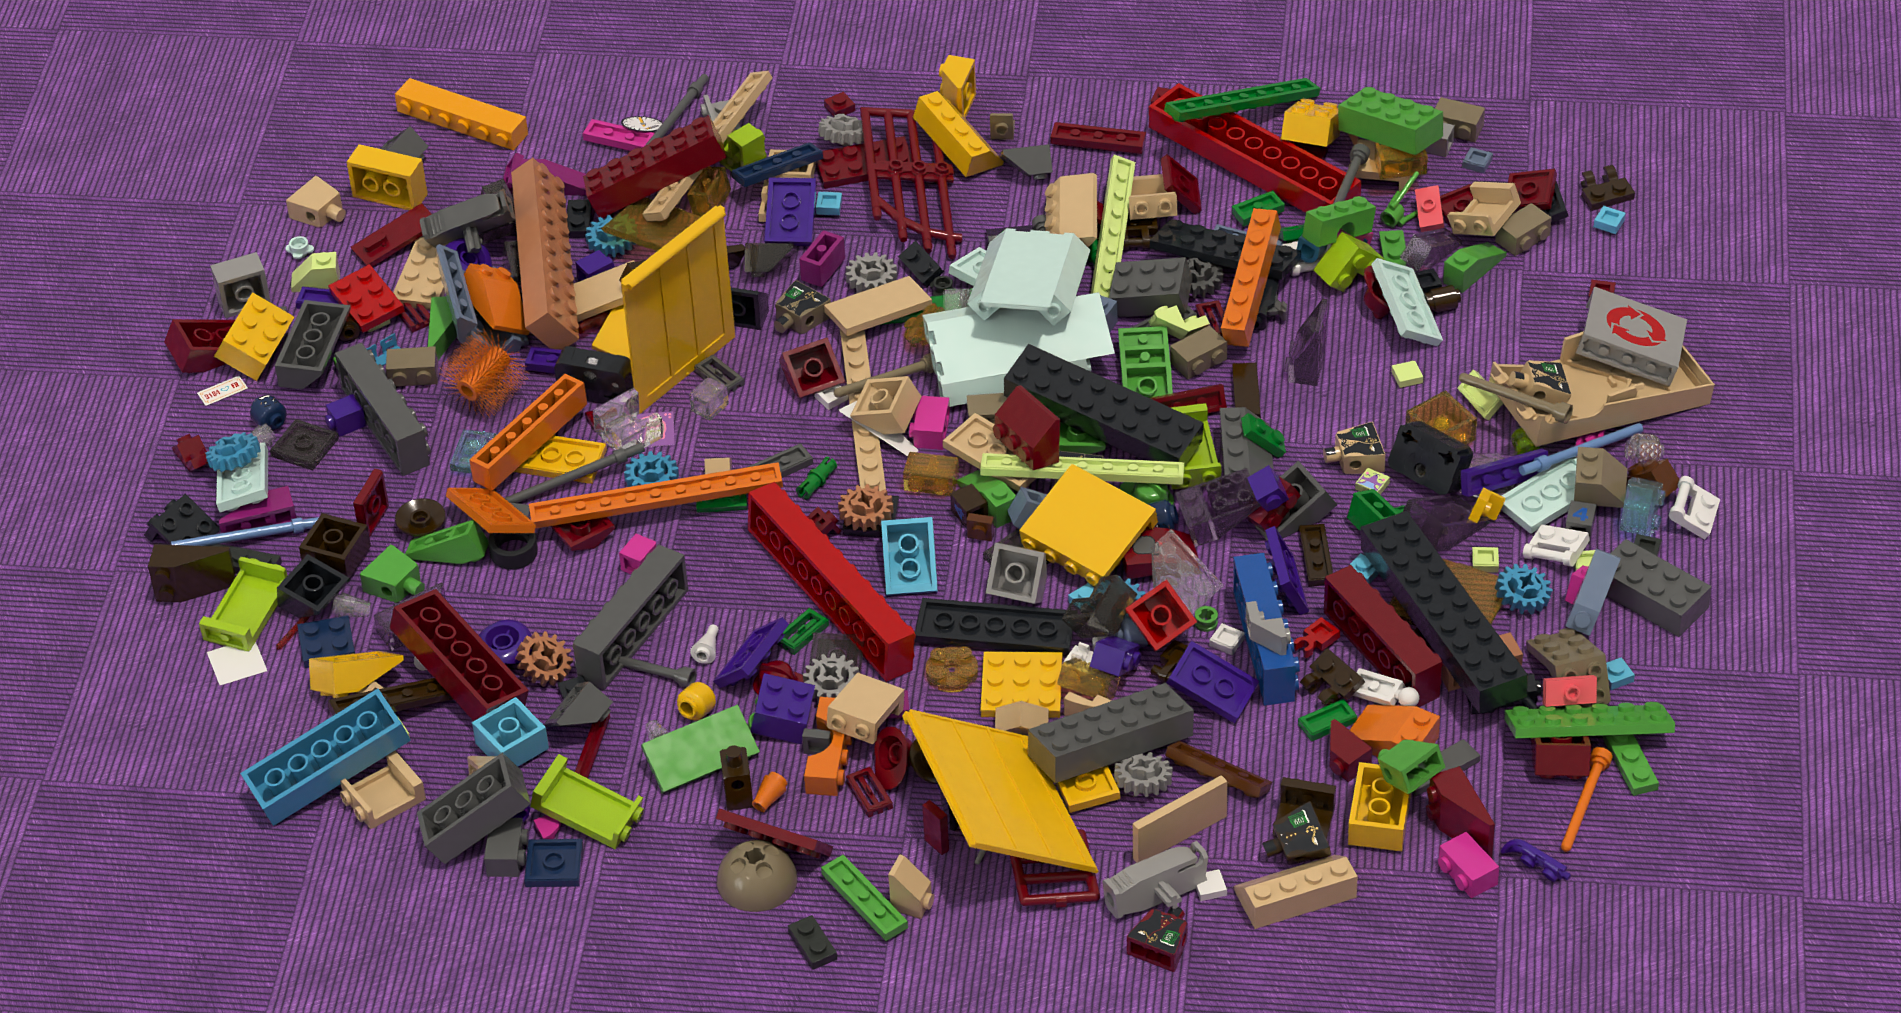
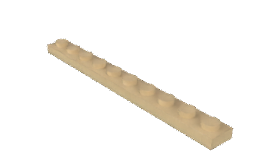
M769 71L750 73L713 121L721 136L723 145L727 135L735 130L736 125L745 117L749 108L755 104L756 99L767 88L768 83L772 79ZM700 170L661 189L643 212L645 220L663 221L667 219L670 212L681 201L682 196L691 188L692 183L703 171Z
M840 329L847 385L870 378L865 330L846 336ZM862 391L849 394V404L856 402ZM851 419L860 487L862 489L865 488L866 484H869L870 488L873 489L878 485L879 491L885 490L886 485L879 437Z

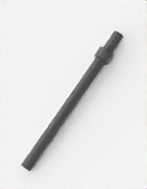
M702 74L696 82L691 83L687 88L686 95L646 145L655 138H663L692 100L699 97L703 92L704 85L709 80L706 74Z
M642 442L626 449L619 448L614 450L611 455L505 497V499L509 503H520L615 463L620 465L627 462L628 458L645 452V448Z

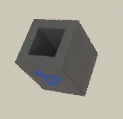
M1571 500L1565 529L1588 532L1591 541L1597 504Z

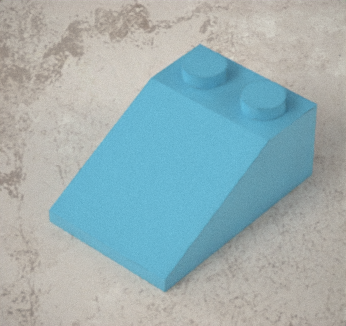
M924 517L881 521L886 596L938 592L933 518Z

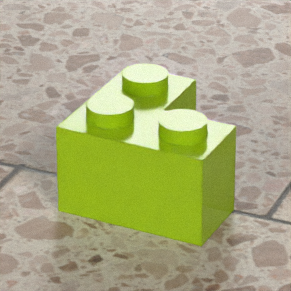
M750 123L734 130L731 134L727 135V139L724 141L723 146L726 158L719 161V163L732 172L734 169L767 158L763 132L760 129H756Z
M1341 232L1336 242L1330 246L1313 270L1329 286L1344 292L1352 283L1357 273L1364 276L1365 268L1372 266L1371 264L1376 258L1385 259L1369 244Z

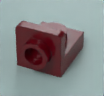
M817 507L807 516L814 521L816 527L823 534L827 535L832 529L837 534L841 532L836 525L839 520L829 510L824 513Z

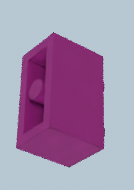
M825 230L819 234L799 259L802 281L822 287L845 260L844 237Z

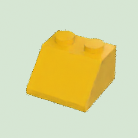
M948 55L945 63H942L939 69V77H942L940 94L947 98L966 118L976 96L975 59Z

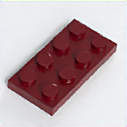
M905 136L895 137L898 159L902 162H912ZM887 140L873 141L875 160L889 161ZM864 143L824 150L823 159L816 161L824 189L868 181Z
M720 808L716 819L724 822L723 827L760 840L769 841L820 859L821 854L830 857L834 847Z

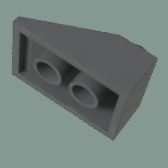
M1299 460L1280 477L1289 482L1301 496L1276 529L1281 537L1285 538L1299 531V525H1312L1319 522L1338 505ZM1255 526L1268 541L1266 532Z

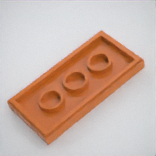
M447 488L446 497L488 533H535L536 524L495 490L491 491L487 488Z

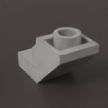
M1256 601L1246 602V624L1250 640L1279 655H1286L1287 644H1291V635L1289 628L1284 627L1283 619L1265 620L1264 612L1258 610Z

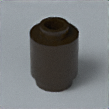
M1453 285L1431 289L1428 293H1424L1429 308L1434 313L1457 309L1458 303H1461L1460 292Z

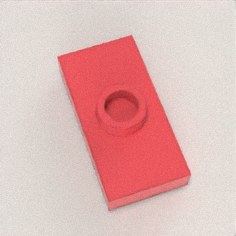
M1439 186L1415 189L1421 232L1445 228Z
M1594 675L1543 679V705L1545 707L1596 703L1597 677Z

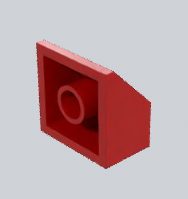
M1167 579L1124 609L1155 652L1197 623Z

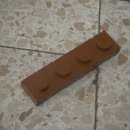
M1178 741L1167 747L1165 756L1173 759L1175 764L1184 767L1189 766L1197 770L1196 772L1199 775L1217 778L1222 775L1227 780V787H1236L1242 790L1246 796L1257 798L1270 792L1272 781L1184 742Z

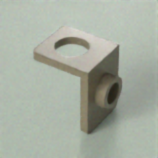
M991 113V139L1014 140L1015 120H1013V114Z

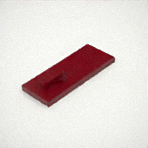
M420 203L352 245L351 250L365 266L370 264L373 267L423 236L420 219L426 218L432 213Z

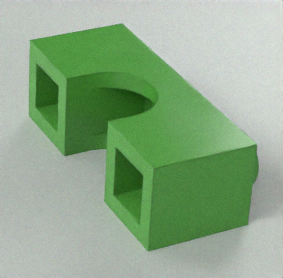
M1356 196L1353 199L1338 201L1335 204L1320 206L1317 209L1306 211L1302 237L1315 246L1321 247L1335 243L1340 229L1353 237L1371 233L1376 206L1368 202L1366 198Z

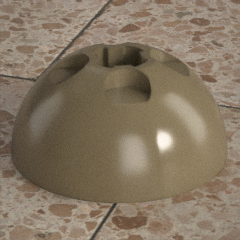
M765 840L746 841L736 845L722 859L717 872V889L724 901L734 908L749 912L767 911L780 906L794 893L798 880L796 867L788 853L780 846Z

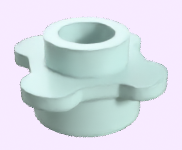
M302 236L292 238L289 245L285 248L286 252L291 253L294 259H301L307 253L314 251V247L309 245L308 240Z

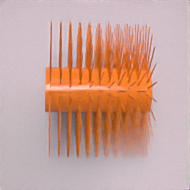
M499 336L498 347L496 344L495 346L493 345L494 338L491 342L492 346L486 339L485 341L487 342H484V346L481 340L473 338V342L469 343L471 346L469 348L466 346V352L468 351L469 354L466 353L464 355L462 353L461 355L460 353L458 358L460 362L456 361V364L454 361L450 362L455 367L457 366L455 369L458 373L455 372L453 374L455 377L453 379L456 380L453 383H456L457 385L455 386L457 387L444 388L458 389L459 392L455 393H461L465 400L468 399L469 412L470 400L472 403L477 401L482 408V401L486 403L484 399L491 405H493V402L495 403L494 405H497L495 400L498 401L500 399L502 401L501 394L509 392L510 388L513 390L514 386H516L515 384H517L515 381L513 382L512 376L509 375V373L512 374L514 372L511 368H515L512 366L517 367L516 364L511 363L513 362L511 360H516L517 358H510L509 355L512 354L506 353L509 349L504 351L503 347H499Z

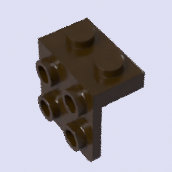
M1283 777L1280 790V805L1275 821L1305 803L1311 802L1327 839L1335 811L1336 786ZM1273 829V838H1275L1276 835Z

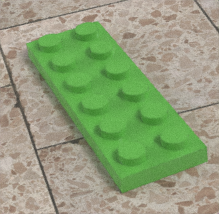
M1646 702L1645 705L1620 703L1618 706L1598 703L1593 704L1592 707L1567 705L1566 708L1540 706L1539 709L1517 706L1513 710H1505V721L1515 738L1675 733L1674 720L1663 704L1658 702Z

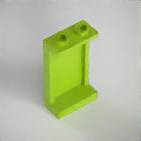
M1206 403L1171 407L1204 423L1203 441L1184 467L1183 485L1170 484L1171 489L1221 484L1222 467L1221 463L1217 461L1208 424Z
M240 557L238 560L239 573L212 617L203 616L199 622V627L205 641L250 652L278 605L277 587L288 575L286 569L278 564H269L254 558Z
M558 754L534 789L530 807L616 850L621 841L626 842L632 831L631 825L633 822L638 823L645 810L642 808L643 797L638 795L633 802L566 768L568 758Z

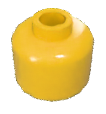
M701 682L691 683L677 697L679 712L685 718L693 721L701 720L714 709L716 704L713 690Z

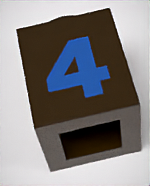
M973 484L950 493L951 511L966 529L969 513L988 516V501Z

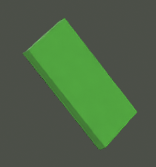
M738 704L641 744L642 751L662 794L721 770L720 751L722 749H727L732 745L745 747L748 758L758 755L760 752Z

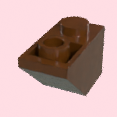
M1654 458L1643 465L1639 462L1627 469L1626 486L1650 501L1665 498L1678 488L1679 477L1668 458L1659 461Z

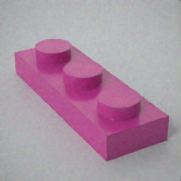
M592 119L583 132V140L631 151L635 148L644 147L654 133L635 131L621 125Z

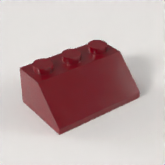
M1021 385L1016 386L995 413L994 436L1032 470L1059 463L1060 419Z

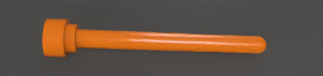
M1596 747L1591 752L1590 774L1587 777L1561 844V849L1564 852L1571 850L1600 774L1605 769H1608L1611 764L1613 755L1605 748Z

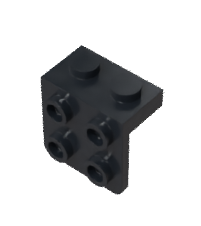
M185 493L177 501L175 499L170 501L165 506L164 513L160 516L158 514L154 515L147 522L146 525L149 528L144 536L151 542L160 535L171 545L172 541L217 534L219 526Z

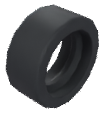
M491 533L489 535L490 557L501 568L519 569L530 564L537 556L538 546L535 533ZM511 540H520L527 543L522 549L516 551H505L499 548L503 543Z

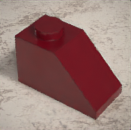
M1333 719L1330 729V768L1336 775L1349 782L1357 776L1359 762L1372 763V748L1339 721Z

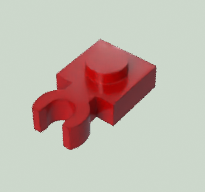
M1320 617L1303 630V637H1299L1294 641V650L1297 651L1299 648L1305 647L1303 657L1308 658L1313 654L1316 647L1323 651L1339 639L1340 630Z

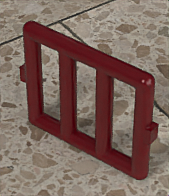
M1077 829L1090 853L1086 832L1083 829ZM1010 856L1018 898L1022 906L1055 904V907L1058 908L1066 907L1067 903L1095 902L1100 899V891L1095 873L1079 870L1024 874L1023 864L1044 862ZM1086 881L1088 891L1029 895L1027 885Z

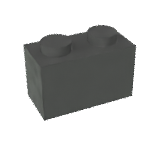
M510 818L502 826L488 834L484 856L487 877L520 876L521 866L526 864V850H523L524 845H528L529 830L524 829L523 818Z

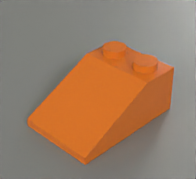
M470 263L464 273L473 307L492 329L528 335L530 331L525 328L524 309L519 288L511 277V273L503 267L493 268L486 264L477 265Z
M1368 704L1350 731L1372 748V755L1378 757L1382 749L1390 750L1406 739L1435 744L1439 738L1440 716L1417 706Z

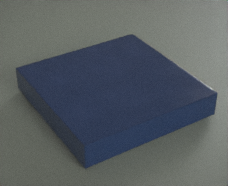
M529 839L525 887H580L583 839Z

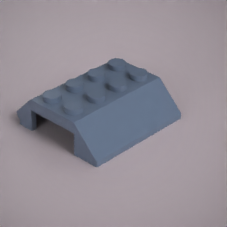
M438 244L436 246L438 267L459 342L471 346L469 343L473 342V338L476 337L478 340L482 338L485 343L487 342L485 339L488 340L492 346L491 342L494 338L495 344L498 347L499 336V347L502 348L504 344V351L509 349L506 353L520 351L521 346L528 345L527 335L492 329L472 305L464 277L465 271L462 270L458 252Z

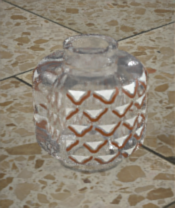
M1637 433L1627 440L1624 449L1625 457L1629 459L1632 465L1639 462L1643 465L1654 458L1659 461L1664 455V446L1656 435Z

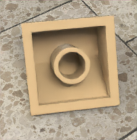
M909 376L867 379L850 416L853 420L882 434L905 433L922 396Z

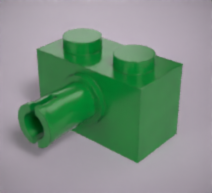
M1375 489L1353 493L1347 519L1360 530L1361 526L1407 511L1409 513V509L1405 505L1393 507Z

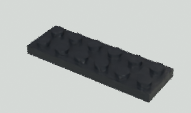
M1169 220L1150 239V249L1188 258H1198L1200 261L1237 269L1246 236L1229 234L1223 230L1207 229L1202 225H1190L1180 220ZM1276 245L1268 277L1282 280L1300 261L1301 250L1293 249L1287 245Z
M922 598L915 630V642L1022 652H1062V655H1069L1076 622V610Z

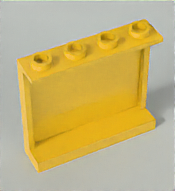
M1071 464L1019 532L1022 545L1026 549L1046 553V560L1049 562H1056L1064 566L1069 573L1073 575L1078 574L1084 577L1089 584L1097 586L1099 582L1106 584L1107 577L1146 527L1153 529L1158 523L1156 509Z

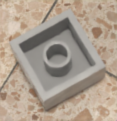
M257 252L210 265L217 300L225 319L239 315L252 292L271 303L265 270Z

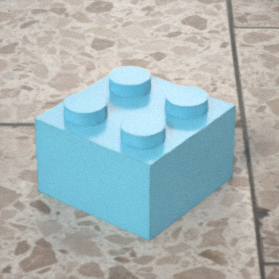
M516 697L472 722L475 744L487 756H498L503 752L517 767L549 749L546 727Z

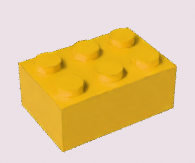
M1301 99V102H1296L1285 111L1281 139L1327 147L1340 136L1338 105L1329 102L1318 105L1314 104V100Z
M359 144L347 160L352 196L355 198L411 210L422 203L428 194L423 161L420 158Z
M252 292L214 357L257 381L293 321L294 316Z
M1359 762L1349 819L1348 845L1402 851L1411 793L1407 794L1387 783L1378 764Z

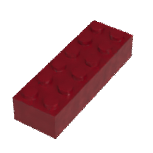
M710 116L699 117L683 128L674 129L663 138H655L648 145L631 150L628 155L614 158L607 165L588 171L583 176L586 194L598 217L603 218L725 159L726 154L721 136Z
M1352 565L1326 576L1324 614L1381 675L1401 680L1406 687L1414 688L1419 694L1417 707H1421L1439 698L1441 668L1443 666L1440 656L1432 652L1426 645L1425 640L1416 635L1409 623L1401 619L1394 607L1387 604L1379 591L1372 588L1364 575L1360 572L1358 573Z
M437 589L394 607L390 623L392 632L473 721L515 697L524 706L526 705L529 690Z

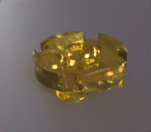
M932 303L916 318L912 317L905 322L904 327L906 331L904 337L912 347H916V343H920L922 346L928 344L925 338L922 315L945 311L943 307H937L935 303Z
M968 647L935 648L931 651L930 657L926 662V677L931 685L933 683L938 686V690L950 693L960 692L967 689L968 684L973 680L974 682L977 680L978 662L972 654V650ZM954 667L955 671L949 672L948 668Z

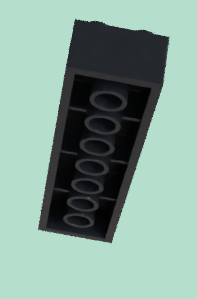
M1031 344L1026 346L1004 377L1005 397L1008 398L1016 386L1021 385L1060 419V422L1145 461L1183 462L1185 467L1203 441V422Z

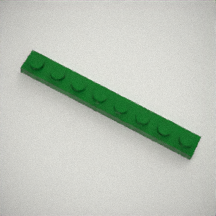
M1302 78L1166 102L1164 111L1172 116L1175 121L1185 122L1195 118L1202 119L1206 116H1219L1223 113L1239 112L1245 109H1256L1262 106H1273L1274 104L1290 103L1291 101L1318 97L1321 88L1309 79Z

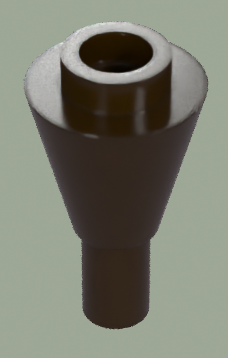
M350 316L347 317L339 335V339L345 342L355 340L360 334L359 325Z

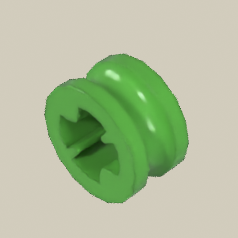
M1202 606L1195 611V619L1197 621L1195 627L1198 630L1208 632L1217 627L1218 613L1215 608Z

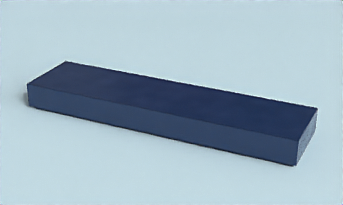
M809 142L732 170V178L743 187H747L823 159V151Z

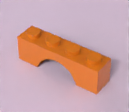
M832 697L819 698L816 713L817 729L831 731V744L824 751L808 756L804 774L806 794L838 796L839 785L844 786L845 770L842 769L843 765H848L849 750L846 748L847 745H852L853 737L827 727L828 706L835 699Z

